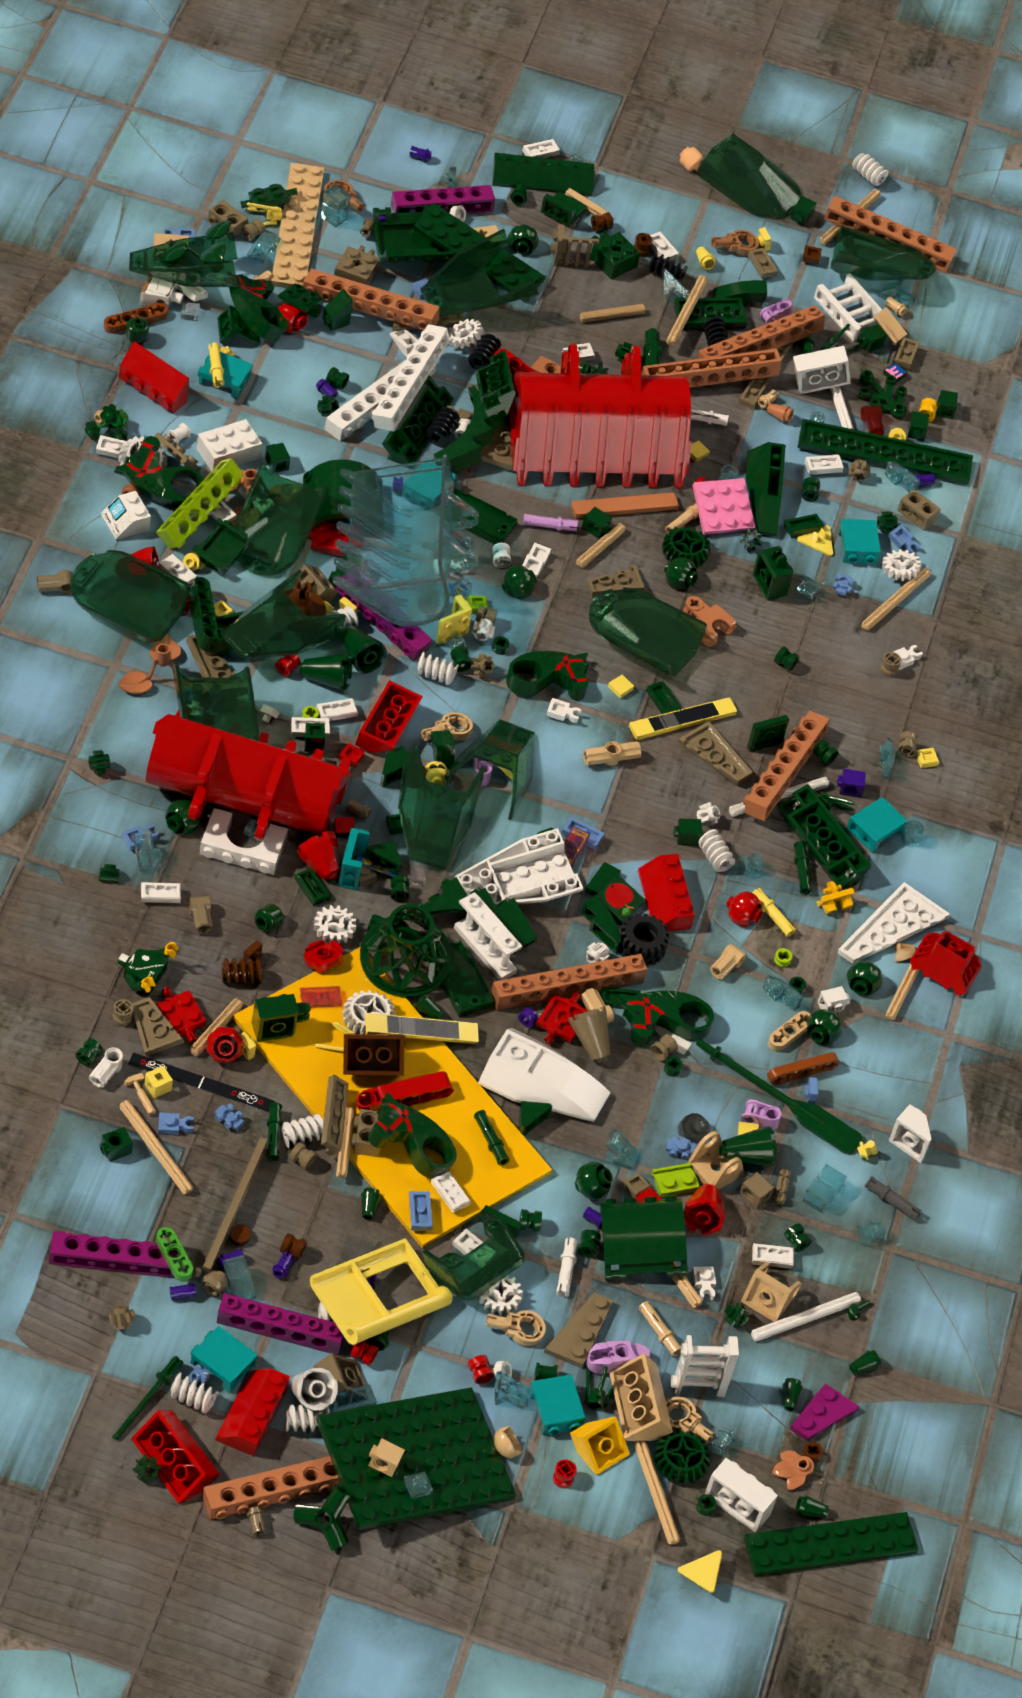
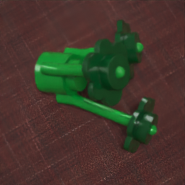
M114 404L103 406L100 417L105 420L104 423L97 426L95 421L86 422L85 433L91 440H99L100 429L109 424L116 427L110 429L109 437L123 441L128 440V432L124 431L128 427V415L123 409L116 410Z

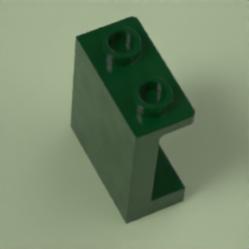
M218 518L217 527L200 547L195 545L192 553L197 554L205 566L223 577L250 543L246 532L241 529L237 530L228 520L223 521Z

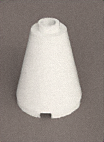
M315 1367L293 1377L290 1382V1389L304 1407L316 1411L325 1409L335 1401L338 1393V1384L330 1371Z

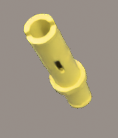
M214 342L212 345H208L211 362L210 374L213 378V386L219 388L220 383L221 386L224 385V368L221 364L220 345Z
M761 888L752 892L759 898L763 912L769 915L786 937L796 932V928L792 926L774 905L775 902L769 899Z

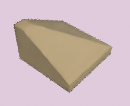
M897 943L895 962L912 958L916 951V946Z

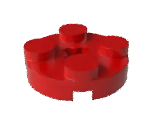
M324 940L311 943L305 949V964L309 968L315 969L317 973H324L328 969L341 965L344 960L342 946L339 943L331 940V943H324Z

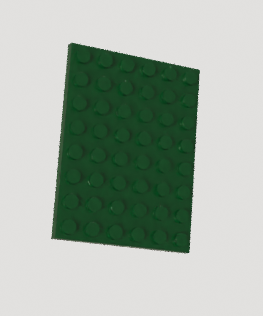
M472 1387L321 1414L316 1418L341 1486L350 1491L352 1495L348 1504L358 1530L514 1500L517 1496L502 1458L495 1448L494 1439ZM381 1439L405 1450L392 1477L368 1466L372 1459L368 1455L373 1445L378 1446ZM426 1477H428V1479H429V1481H430V1484H431L430 1489H429V1488L427 1487V1485H426V1482H425V1478H426Z

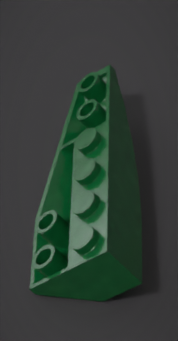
M767 442L749 450L747 453L745 480L759 534L777 537L784 476L785 444Z

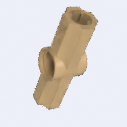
M610 741L602 747L583 749V760L587 766L602 763L614 766L622 760L641 758V746L637 741L623 744Z

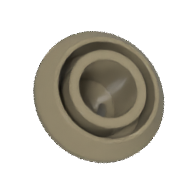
M212 1271L201 1278V1286L210 1296L214 1298L223 1297L228 1287L227 1276L222 1271Z

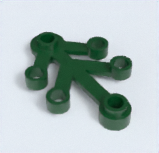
M864 370L861 372L859 382L862 385H870L877 393L870 392V389L867 387H861L859 396L864 399H871L869 404L871 409L889 411L893 418L902 419L907 414V408L903 405L907 388L904 386L897 388L896 395L898 397L897 402L892 399L893 386L897 380L894 375L886 377L885 391L873 379L872 371Z

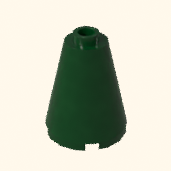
M348 626L342 630L340 638L347 653L351 655L349 658H352V664L358 672L369 673L380 667L382 664L380 661L383 657H386V648L382 642L354 626Z
M345 653L304 659L303 663H300L299 673L302 674L303 678L347 691L350 684H347V680L352 678V658H349L350 654Z
M767 1126L725 1139L719 1145V1154L723 1156L724 1160L728 1161L739 1157L742 1163L767 1167L774 1166L772 1162H776L777 1157L776 1140L771 1138V1134H774L771 1127Z

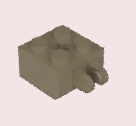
M361 245L358 250L348 246L335 267L334 275L370 286L378 272L380 258L374 256L375 250L373 249L366 253L365 246Z

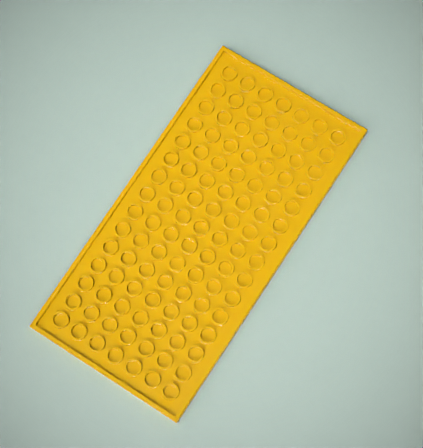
M359 947L344 955V961L341 965L328 969L324 973L314 971L268 996L275 997L282 994H294L297 1003L306 1000V1003L310 1004L309 1020L297 1023L295 1034L292 1037L257 1042L252 1025L254 1004L234 1014L233 1020L249 1038L254 1039L256 1048L314 1117L315 1114H319L323 1120L328 1079L332 1075H336L349 1083L346 1107L354 1109L355 1118V1116L359 1117L360 1112L356 1106L357 1096L363 1090L441 1071L448 1074L454 1089L450 1096L409 1107L421 1112L437 1123L451 1139L456 1149L457 1158L449 1172L470 1199L471 1203L469 1206L452 1213L431 1184L432 1179L423 1176L415 1169L402 1142H387L384 1147L380 1148L378 1157L354 1154L355 1146H350L349 1161L372 1188L380 1191L382 1201L420 1247L424 1248L481 1215L485 1205L492 1208L550 1175L552 1169L443 1041L404 1038V1076L343 1075V1052L317 1048L315 1046L318 1043L344 1048V1033L333 1027L332 1023L338 1022L347 1028V1025H344V1018L342 1016L344 1004L349 996L352 997L355 992L360 994L361 990L365 993L369 989L371 993L378 991L380 996L385 994L386 999H391V1004L395 1005L397 1016L423 1018L406 998L387 994L369 981L361 966ZM368 954L369 962H370L371 967H372L373 959H372L371 956ZM385 973L379 975L382 980L394 985ZM304 993L307 994V996H306L307 999H304V997H305V996H303ZM335 996H337V997H336V998H337L336 1001H338V997H339V1002H338V1004H340V1005H336V1004L334 1003V1001H335V1000H334V997H335ZM314 999H317V1005L322 1004L327 1006H313L316 1003ZM477 1111H486L498 1138L503 1141V1147L510 1158L507 1164L498 1165L495 1156L489 1151L488 1143L476 1119H474V1114ZM352 1128V1135L353 1133L357 1134V1129ZM423 1147V1151L429 1160L437 1164H445L444 1159L438 1152L428 1147ZM409 1191H430L432 1231H411Z

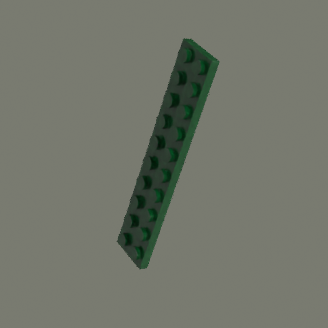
M802 419L797 448L828 455H839L842 458L851 460H864L869 464L920 475L934 474L935 478L967 485L970 481L973 455L808 419Z

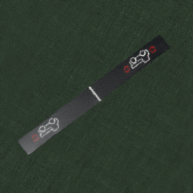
M136 1053L132 1054L128 1063L149 1072L164 1066L173 1080L267 1112L270 1110L269 1105L275 1102L263 1096Z

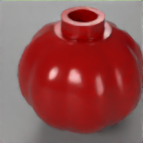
M287 302L278 307L289 322L286 332H297L306 326L308 322L307 312Z
M748 891L741 892L735 897L731 896L726 904V907L729 908L728 915L730 920L740 927L751 926L749 920L757 923L763 913L759 898Z
M220 1026L208 1035L206 1050L215 1062L231 1064L242 1055L244 1039L235 1028ZM224 1042H228V1044L225 1046L221 1045Z

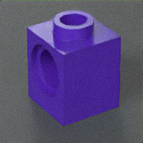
M843 769L842 775H838L837 787H840L839 795L861 798L865 788L866 772Z

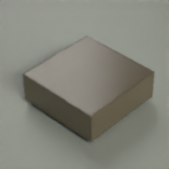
M639 1172L624 1180L622 1184L633 1198L651 1187Z

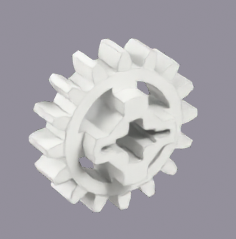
M466 319L464 322L460 321L459 324H454L453 328H449L448 344H450V347L454 346L457 349L460 346L462 349L466 345L469 347L471 343L475 344L476 340H480L484 330L479 320L475 321V319L469 321Z
M899 549V552L892 550V554L887 553L886 557H883L882 569L884 574H888L889 578L895 577V580L899 578L902 581L905 578L911 580V576L917 577V573H920L921 561H919V556L915 557L914 552L909 554V550L905 552Z
M330 905L329 910L323 907L322 912L318 911L317 916L314 918V931H317L316 936H323L322 940H329V943H331L330 940L336 941L339 944L340 940H343L346 943L348 938L352 939L353 933L356 930V919H352L353 913L347 914V908L340 910L339 905L336 909Z
M498 1272L497 1276L490 1273L489 1279L487 1277L483 1278L482 1283H479L477 1297H480L479 1304L485 1303L484 1310L490 1308L491 1314L498 1311L499 1316H502L503 1311L508 1314L511 1312V1309L517 1310V1306L521 1304L523 1291L520 1290V1283L515 1284V1277L509 1279L508 1273L502 1276L501 1272Z

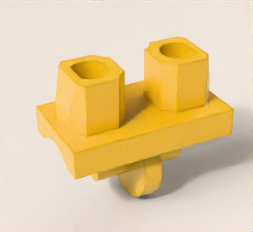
M833 881L827 883V888L823 889L825 896H822L821 900L816 901L818 907H823L826 915L837 911L835 902L838 901L842 910L853 906L851 896L854 894L853 888L842 890L841 885H836Z

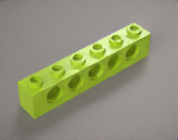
M232 458L222 460L156 531L157 535L169 549L182 547L186 543L185 539L197 531L196 527L208 519L207 515L219 507L218 503L230 495L229 491L240 484L243 472Z

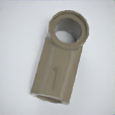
M61 570L56 575L37 576V589L39 592L59 591L61 594H70L75 590L73 573L70 570Z
M189 897V912L193 916L195 932L207 934L209 931H212L213 927L210 916V897Z

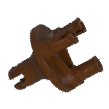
M299 580L295 583L294 589L284 591L275 600L273 625L277 629L287 627L292 630L302 631L301 641L305 644L311 643L315 628L325 619V603L319 595L312 592V586L308 581H306L305 587H301V581Z

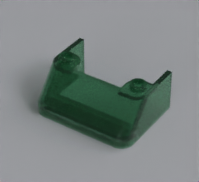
M482 1209L481 1213L485 1235L489 1239L462 1257L457 1253L449 1252L438 1258L426 1249L423 1251L425 1267L429 1270L433 1279L466 1301L475 1299L525 1262L524 1251L508 1225L486 1209Z

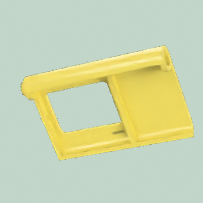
M406 1238L310 1277V1285L346 1340L352 1345L449 1306L452 1302V1292L445 1286L439 1287L429 1270L426 1269ZM407 1264L428 1295L387 1310L366 1279L399 1265Z

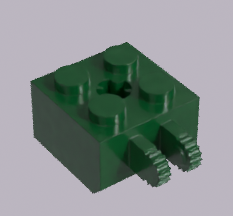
M601 232L599 234L600 238L596 235L591 238L599 239V244H593L592 261H595V264L610 279H614L638 267L640 252L620 232L612 236Z
M780 546L761 550L757 555L752 573L767 601L787 596L794 574L793 568L789 566L787 557L782 552Z
M282 994L275 997L255 999L252 1025L257 1042L292 1037L295 1034L296 1024L309 1020L310 1004L304 1002L297 1003L294 994Z

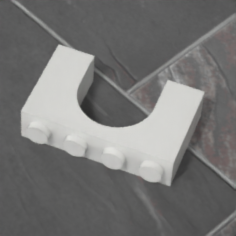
M214 808L201 841L200 855L274 875L287 840L288 828L270 824L264 840L258 846L241 848L234 845L227 837L233 813Z

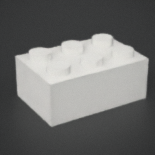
M844 346L793 356L795 379L799 394L851 384L849 361Z
M245 419L198 434L197 450L212 472L222 460L232 458L238 466L260 459L262 442Z
M727 1458L712 1473L705 1494H709L716 1499L718 1506L755 1533L770 1517L778 1496L770 1487L764 1486L755 1476L748 1474L736 1462L730 1461Z

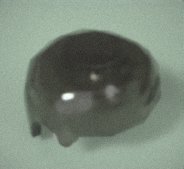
M691 1113L683 1117L678 1124V1134L683 1135L694 1143H699L710 1133L709 1122L698 1113Z

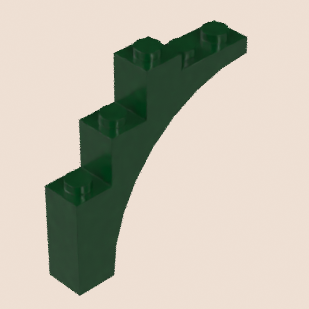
M475 386L468 388L470 400L474 406V414L470 424L456 441L433 454L435 463L452 473L482 461L480 454L482 453V448L494 443L492 437L494 435L493 430L505 425L504 417H506L504 410L496 416H487L480 393Z
M449 877L441 882V895L438 893L434 894L428 899L429 902L423 905L422 903L417 904L428 910L431 915L450 912L467 914V911L460 905L459 900L468 895L457 877L454 879ZM479 887L470 892V894L475 892L522 945L520 950L537 941L536 934L514 898L502 900L498 903L499 906L497 907L486 888L480 889Z

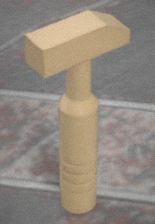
M142 1073L129 1076L125 1080V1086L134 1084L137 1095L148 1115H154L156 1111L146 1092L139 1085V1082H143L145 1077Z

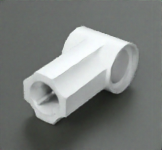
M115 1047L106 1050L104 1058L89 1075V1080L93 1085L98 1088H104L111 1077L121 1070L122 1051Z

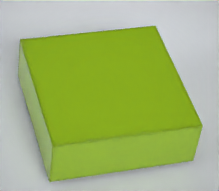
M468 596L467 601L472 608V614H477L479 606H484L488 609L486 596Z

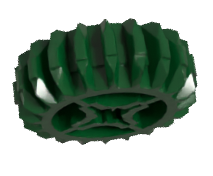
M681 526L680 529L675 527L673 530H670L662 543L663 554L670 563L675 558L686 557L695 563L696 568L707 561L711 551L710 541L706 535H703V531L698 532L697 528L694 530L690 529V526L688 528Z
M681 1429L678 1430L677 1434L673 1431L669 1435L662 1437L654 1450V1462L657 1463V1469H662L661 1476L668 1475V1481L673 1478L676 1484L679 1481H683L684 1485L688 1483V1480L692 1484L696 1479L700 1480L703 1474L707 1473L708 1467L711 1464V1452L708 1451V1444H703L704 1438L697 1439V1433L690 1435L689 1430L683 1433ZM678 1446L677 1449H672L671 1451H667V1450H669V1449L672 1448V1447ZM695 1462H699L695 1466L688 1468V1465H692Z

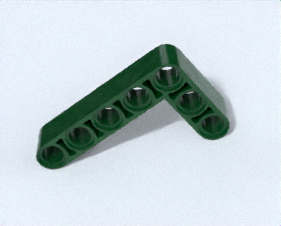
M196 577L188 595L197 646L207 652L240 658L247 657L254 643L253 637L247 633L218 628L210 583L203 577Z

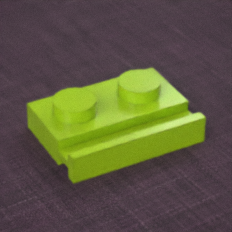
M691 1163L653 1169L652 1176H654V1182L660 1198L668 1195L696 1192L700 1186L694 1170L691 1168Z

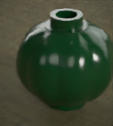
M528 225L515 226L508 234L507 243L512 252L529 255L538 247L539 237L534 228Z
M678 557L665 565L666 581L671 588L683 590L696 583L698 579L697 568L691 559Z
M515 565L505 573L504 583H502L503 591L518 599L529 597L535 589L536 576L532 570L527 569L525 566Z
M175 800L169 805L165 818L168 828L174 833L192 834L200 824L201 817L198 820L187 818L191 801Z
M858 961L847 971L848 985L852 991L859 995H872L882 986V972L872 962Z
M819 1009L807 1019L808 1035L816 1043L829 1045L837 1041L842 1035L841 1019L833 1011Z
M589 1162L578 1169L575 1187L578 1192L591 1200L600 1199L609 1193L613 1177L611 1171L604 1167L603 1164Z

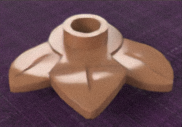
M791 1450L780 1453L782 1461L775 1465L772 1474L787 1479L788 1491L800 1488L804 1485L806 1476L810 1475L814 1470L812 1459L807 1456H800L797 1452ZM806 1463L807 1466L805 1468H801L800 1464Z

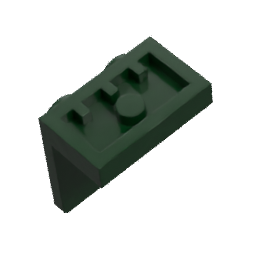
M558 191L554 196L546 194L543 197L541 212L570 227L586 209V205Z
M296 283L278 296V298L307 312V314L314 318L320 316L325 299L319 296L318 293L311 292L304 288V286Z
M229 305L217 317L219 341L221 344L226 345L235 336L241 337L255 345L260 344V337L245 324L235 307Z

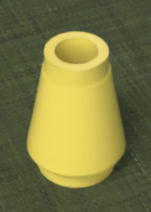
M699 247L696 250L700 267L705 270L712 269L716 264L715 257L704 247Z

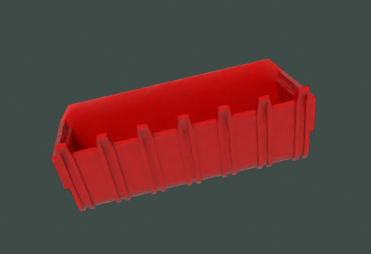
M569 344L568 351L562 352L560 373H515L513 383L516 394L508 415L513 471H516L517 485H525L527 472L536 471L543 472L544 486H551L554 472H569L570 486H578L580 472L595 473L597 487H604L607 473H621L623 487H630L633 474H648L649 488H656L659 474H674L675 488L683 487L685 475L689 474L692 441L689 440L691 395L686 376L641 375L640 346H632L631 353H625L624 360H622L621 375L580 374L577 344Z
M180 707L176 715L167 714L155 723L153 734H156L147 766L146 783L193 797L187 817L189 819L198 820L207 802L259 817L254 834V839L263 840L272 822L323 837L322 833L328 830L337 804L341 805L352 775V772L349 771L351 762L349 758L343 757L339 766L336 767V765L322 761L324 750L316 749L312 757H307L295 753L297 742L289 740L284 749L268 745L269 734L262 732L256 741L240 736L242 725L236 723L230 732L213 728L215 717L210 715L206 717L202 724L186 719L188 709Z

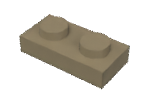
M764 248L748 251L747 256L761 279L777 276L778 270Z
M903 337L894 363L896 362L901 367L910 369L920 342Z

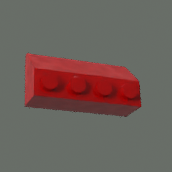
M132 343L120 364L119 378L174 414L187 403L189 378L138 343Z
M389 680L362 726L355 745L371 753L392 751L423 696Z
M659 855L639 867L638 874L649 916L652 917L654 915L657 920L661 919L663 921L662 924H666L668 931L691 929L695 915L679 855Z
M272 1368L249 1371L215 1441L255 1456L288 1391L290 1376Z
M158 1409L131 1438L142 1455L146 1454L149 1459L154 1456L157 1459L155 1464L161 1466L157 1475L178 1504L202 1492L204 1487L210 1486L220 1475L173 1410Z

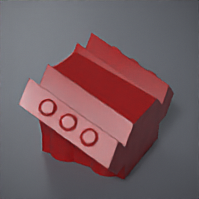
M947 930L943 931L941 935L937 932L926 934L910 959L913 970L922 969L924 977L932 978L943 985L944 989L953 988L956 996L967 993L982 968L979 957L974 954L975 946Z

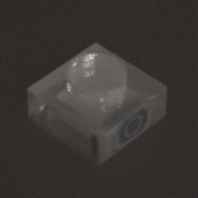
M182 302L181 319L198 321L200 304Z

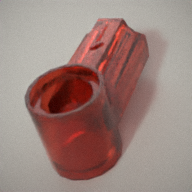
M862 406L861 420L866 422L868 432L884 435L885 430L881 420V406Z

